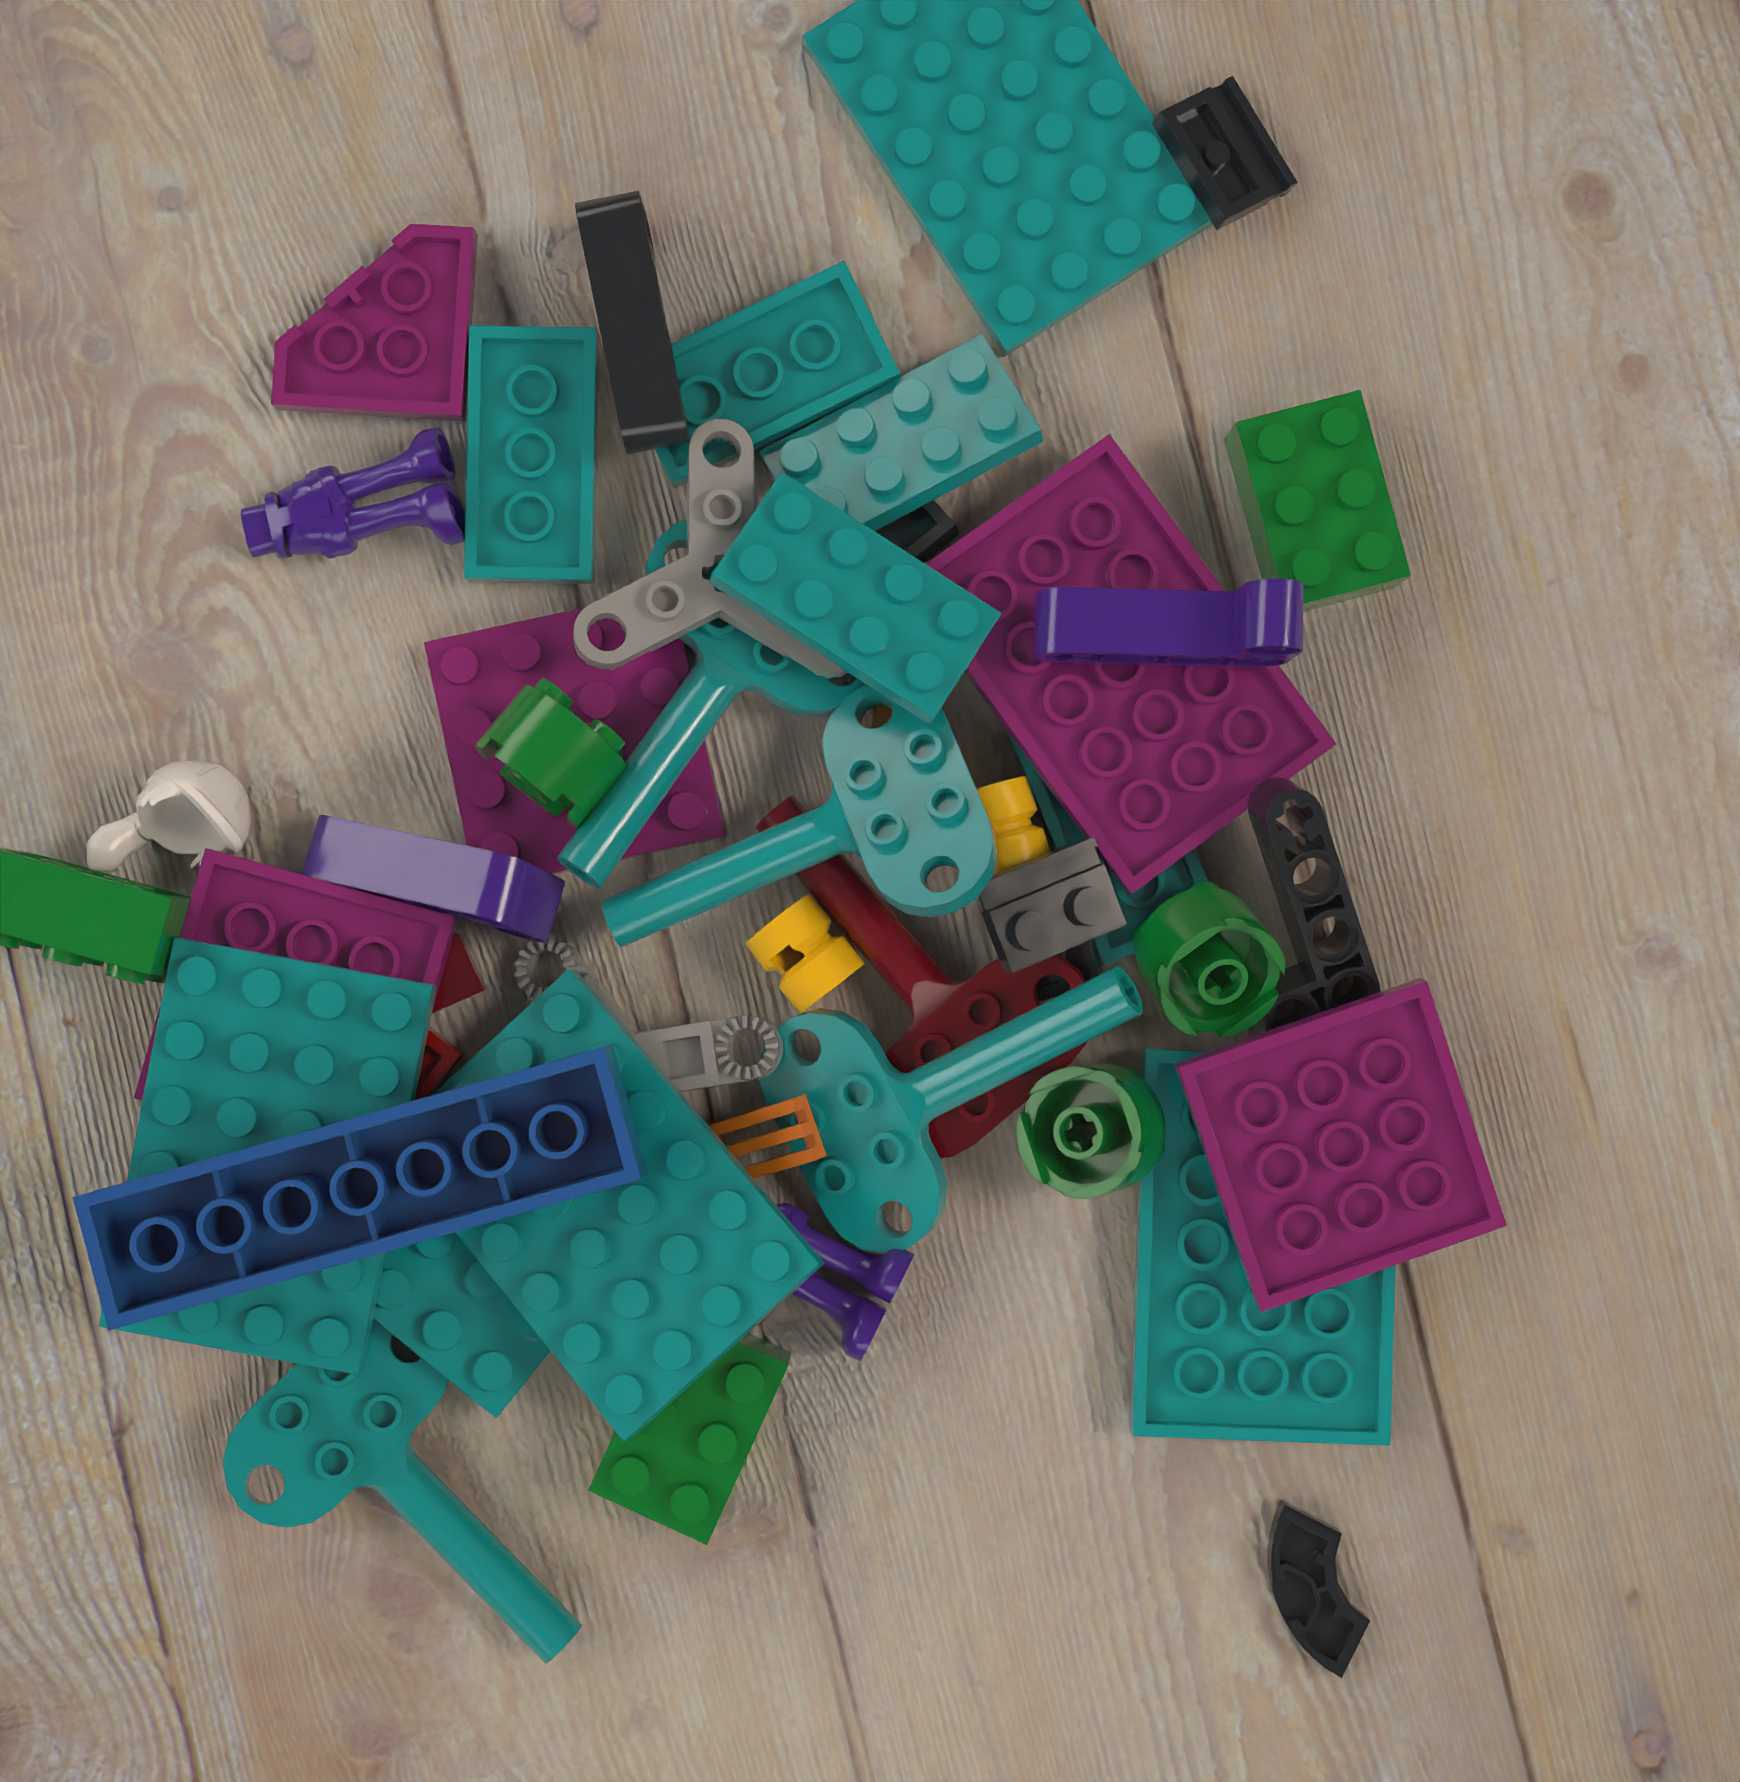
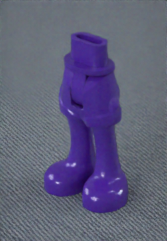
M440 427L424 429L415 436L407 450L389 460L343 474L335 466H324L310 471L304 479L294 482L278 493L274 491L266 493L265 503L241 509V520L250 554L255 558L277 552L283 559L291 558L293 554H321L332 559L354 552L358 547L359 540L388 530L408 526L429 528L440 541L447 545L465 542V511L457 492L447 482L454 480L456 473L452 452L444 432ZM418 482L432 484L401 498L355 508L357 500L387 489Z
M787 1202L776 1205L825 1262L824 1266L863 1285L872 1295L890 1304L914 1257L913 1253L906 1249H891L885 1254L866 1253L851 1248L808 1226L809 1215L800 1208L794 1207ZM815 1273L791 1294L817 1306L832 1316L842 1328L841 1345L844 1353L861 1362L883 1319L887 1307L871 1299L848 1292Z

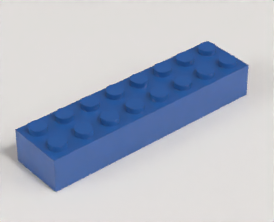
M613 1044L72 1198L109 1331L641 1180L648 1173Z

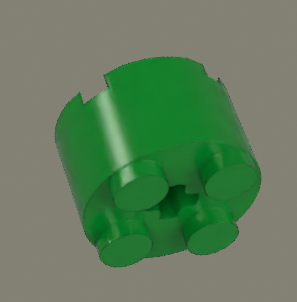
M541 678L535 687L524 685L474 747L486 761L496 752L494 756L506 764L500 771L502 776L555 817H558L564 808L569 810L570 812L567 814L568 825L578 829L599 800L627 767L622 759L625 753L621 750L625 742L611 728L595 718L589 725L585 724L569 709L573 701L552 682Z
M1208 881L1199 882L1189 890L1171 897L1161 904L1146 921L1142 922L1133 934V944L1136 948V963L1141 977L1170 1022L1186 1034L1198 1036L1196 1031L1215 1032L1218 1037L1238 1034L1260 1021L1271 1010L1279 996L1275 988L1279 980L1280 971L1285 975V959L1281 948L1250 906L1241 897L1228 890L1219 888L1215 883Z
M1096 1063L1053 1071L1036 1082L1029 1092L1031 1095L1026 1102L1023 1113H1019L1016 1137L1019 1152L1025 1166L1039 1182L1049 1185L1056 1191L1063 1193L1062 1195L1070 1198L1089 1199L1130 1187L1143 1179L1164 1155L1165 1120L1160 1102L1141 1075L1128 1067L1109 1063ZM1094 1122L1097 1134L1089 1138L1086 1133V1126Z

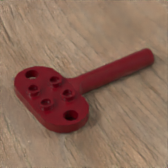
M792 795L772 809L755 828L758 832H761L807 811ZM839 854L795 873L798 879L909 1007L912 1013L910 1029L885 1054L893 1067L900 1072L909 1073L1042 1005L1037 997L1036 988L1039 980L1046 975L1054 974L1063 977L1068 981L1071 989L1086 982L1080 970L1059 954L1014 973H1004L997 958L969 979H952L942 970L844 854ZM1087 1042L930 1121L928 1133L939 1157L951 1158L974 1146L1028 1100L1031 1095L1029 1092L1036 1082L1053 1071L1068 1067Z

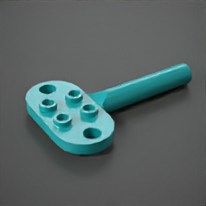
M687 519L674 523L656 540L646 563L645 576L666 566L664 557L670 550L675 548L687 549ZM714 563L711 573L702 575L703 579L710 580L711 574L719 563ZM714 586V591L722 592ZM719 617L679 637L680 640L685 642L696 655L694 667L626 760L627 767L599 800L558 855V861L584 882L600 888L721 716L740 692L750 691L760 694L776 706L798 716L825 717L831 715L837 707L841 706L845 697L867 684L858 678L852 684L846 686L833 684L825 676L814 675L813 671L808 670L788 656H782Z
M864 685L845 697L841 706L837 707L828 718L822 738L825 764L832 781V792L828 801L820 807L601 901L603 915L615 941L620 947H624L839 854L848 852L857 854L862 858L869 876L884 899L906 914L935 917L956 912L978 898L993 877L998 857L996 838L992 824L942 708L929 725L869 685ZM888 706L893 709L891 718L883 726L875 729L861 726L863 716L871 708ZM946 865L959 870L956 883L947 891L932 892L926 889L927 877L937 867Z
M1116 966L909 1073L900 1072L893 1067L880 1043L864 1023L843 1011L818 1008L797 1014L787 1019L777 1028L783 1042L782 1058L777 1068L767 1077L760 1079L759 1082L767 1106L806 1094L826 1156L813 1162L799 1165L826 1218L839 1235L862 1250L885 1254L891 1249H908L935 1228L946 1207L948 1181L941 1159L928 1133L930 1121L1141 1015L1143 1005L1130 976L1120 966ZM799 1029H808L818 1037L821 1044V1054L817 1061H808L797 1052L794 1042L795 1035ZM765 1046L760 1054V1060L764 1058ZM795 1112L774 1118L779 1129L798 1124ZM803 1137L787 1142L792 1152L806 1148ZM886 1202H900L910 1211L912 1226L909 1231H898L887 1223L884 1216Z
M374 1319L364 1370L356 1375L296 1363L242 1416L228 1436L223 1457L226 1487L239 1508L260 1523L284 1528L313 1523L335 1508L356 1488L371 1487L387 1500L545 1664L550 1662L581 1629L582 1624L415 1453L411 1443L413 1431L433 1411L446 1392L449 1380L422 1358L418 1361L408 1362L397 1357L392 1347L393 1335ZM263 1465L273 1466L282 1474L285 1485L283 1493L277 1500L271 1502L259 1501L250 1492L249 1478L256 1467Z

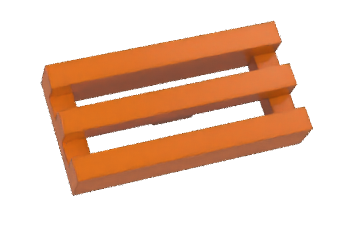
M806 1094L708 1124L735 1157L801 1137L804 1138L806 1148L743 1166L753 1179L813 1162L826 1156ZM795 1112L798 1121L796 1125L727 1145L724 1136L726 1133Z

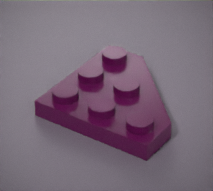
M409 224L391 240L393 245L366 269L361 266L325 297L326 304L302 325L297 327L294 324L275 341L271 405L275 409L283 411L465 422L469 368V325H472L478 242V234L474 227Z

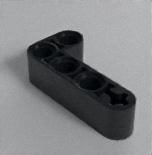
M640 191L575 203L576 216L626 453L628 455L689 443V430L654 262V248Z
M1274 777L1264 780L1250 794L1248 813L1298 964L1285 968V975L1280 971L1279 980L1275 988L1279 996L1271 1010L1256 1023L1266 1032L1381 992L1319 801L1311 793L1289 779ZM1288 800L1294 805L1286 809V817L1290 829L1300 836H1293L1289 828L1276 820L1284 814L1283 803ZM1309 858H1315L1316 866L1312 876L1303 883L1294 884L1293 875L1299 863ZM1334 917L1335 924L1330 935L1323 940L1314 942L1313 933L1318 923L1325 918ZM1353 975V984L1350 990L1341 997L1333 998L1332 992L1336 983L1345 976ZM1289 999L1295 1000L1293 1011L1288 1017L1280 1021H1272L1273 1012L1278 1004Z

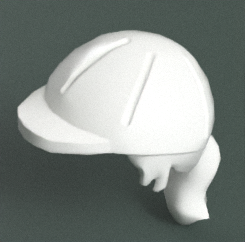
M204 760L171 762L155 771L146 781V787L137 797L135 813L121 820L102 825L86 843L87 868L92 871L114 872L128 855L153 840L177 854L198 855L191 863V869H196L201 865L205 848L231 855L236 852L238 853L244 848L243 845L248 837L251 824L248 795L238 779L221 765Z

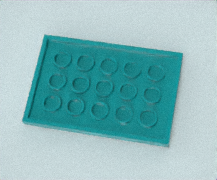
M858 0L802 35L803 47L1004 357L1213 225L1152 125L1155 118L1078 0Z
M174 937L127 1181L415 1100L437 985ZM386 1252L113 1330L358 1375L364 1370ZM102 1309L98 1327L107 1328Z
M567 969L434 1094L613 1044L648 1173L641 1180L455 1233L625 1442L636 1436L825 1262L578 971Z
M1143 1048L1142 1078L1154 1091L1162 1107L1165 1120V1151L1161 1160L1138 1182L1130 1432L1132 1436L1390 1446L1396 1265L1260 1312L1255 1305L1174 1065L1209 1051Z

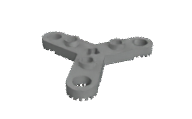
M714 419L705 422L692 435L687 457V555L586 606L579 613L574 624L573 644L577 655L585 661V664L596 667L597 670L609 669L611 671L617 667H623L626 663L649 651L652 652L719 617L782 656H788L808 670L813 671L814 675L825 676V678H839L847 674V671L724 592L714 591V586L709 583L710 580L703 579L702 575L711 573L714 563H720L754 513V447L749 434L742 426L730 420ZM720 438L724 442L730 441V445L735 446V450L738 452V461L727 468H718L711 465L705 459L702 451L707 442L710 443L713 439L719 441ZM597 620H613L615 624H619L620 628L624 630L625 641L615 650H599L588 639L587 631L590 629V625H594Z
M549 937L548 943L531 941L518 953L519 958L514 965L516 966L515 978L519 982L520 989H523L532 1002L548 988L542 987L536 981L534 975L536 961L547 952H555L563 960L565 971L567 969L578 971L680 1093L760 1080L770 1075L781 1061L783 1054L781 1035L772 1023L763 1018L742 1015L639 1032L583 958L569 943ZM748 1029L758 1031L766 1042L764 1058L758 1064L751 1067L742 1066L733 1054V1043L736 1037Z

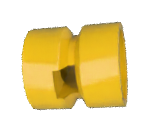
M1027 776L997 782L977 789L996 838L998 857L993 875L1050 852L1043 828L1032 825L1030 820L1037 811V806Z
M810 893L783 911L745 943V946L766 972H779L782 977L778 988L799 1014H802L865 964L844 936L832 937L828 933L831 920Z

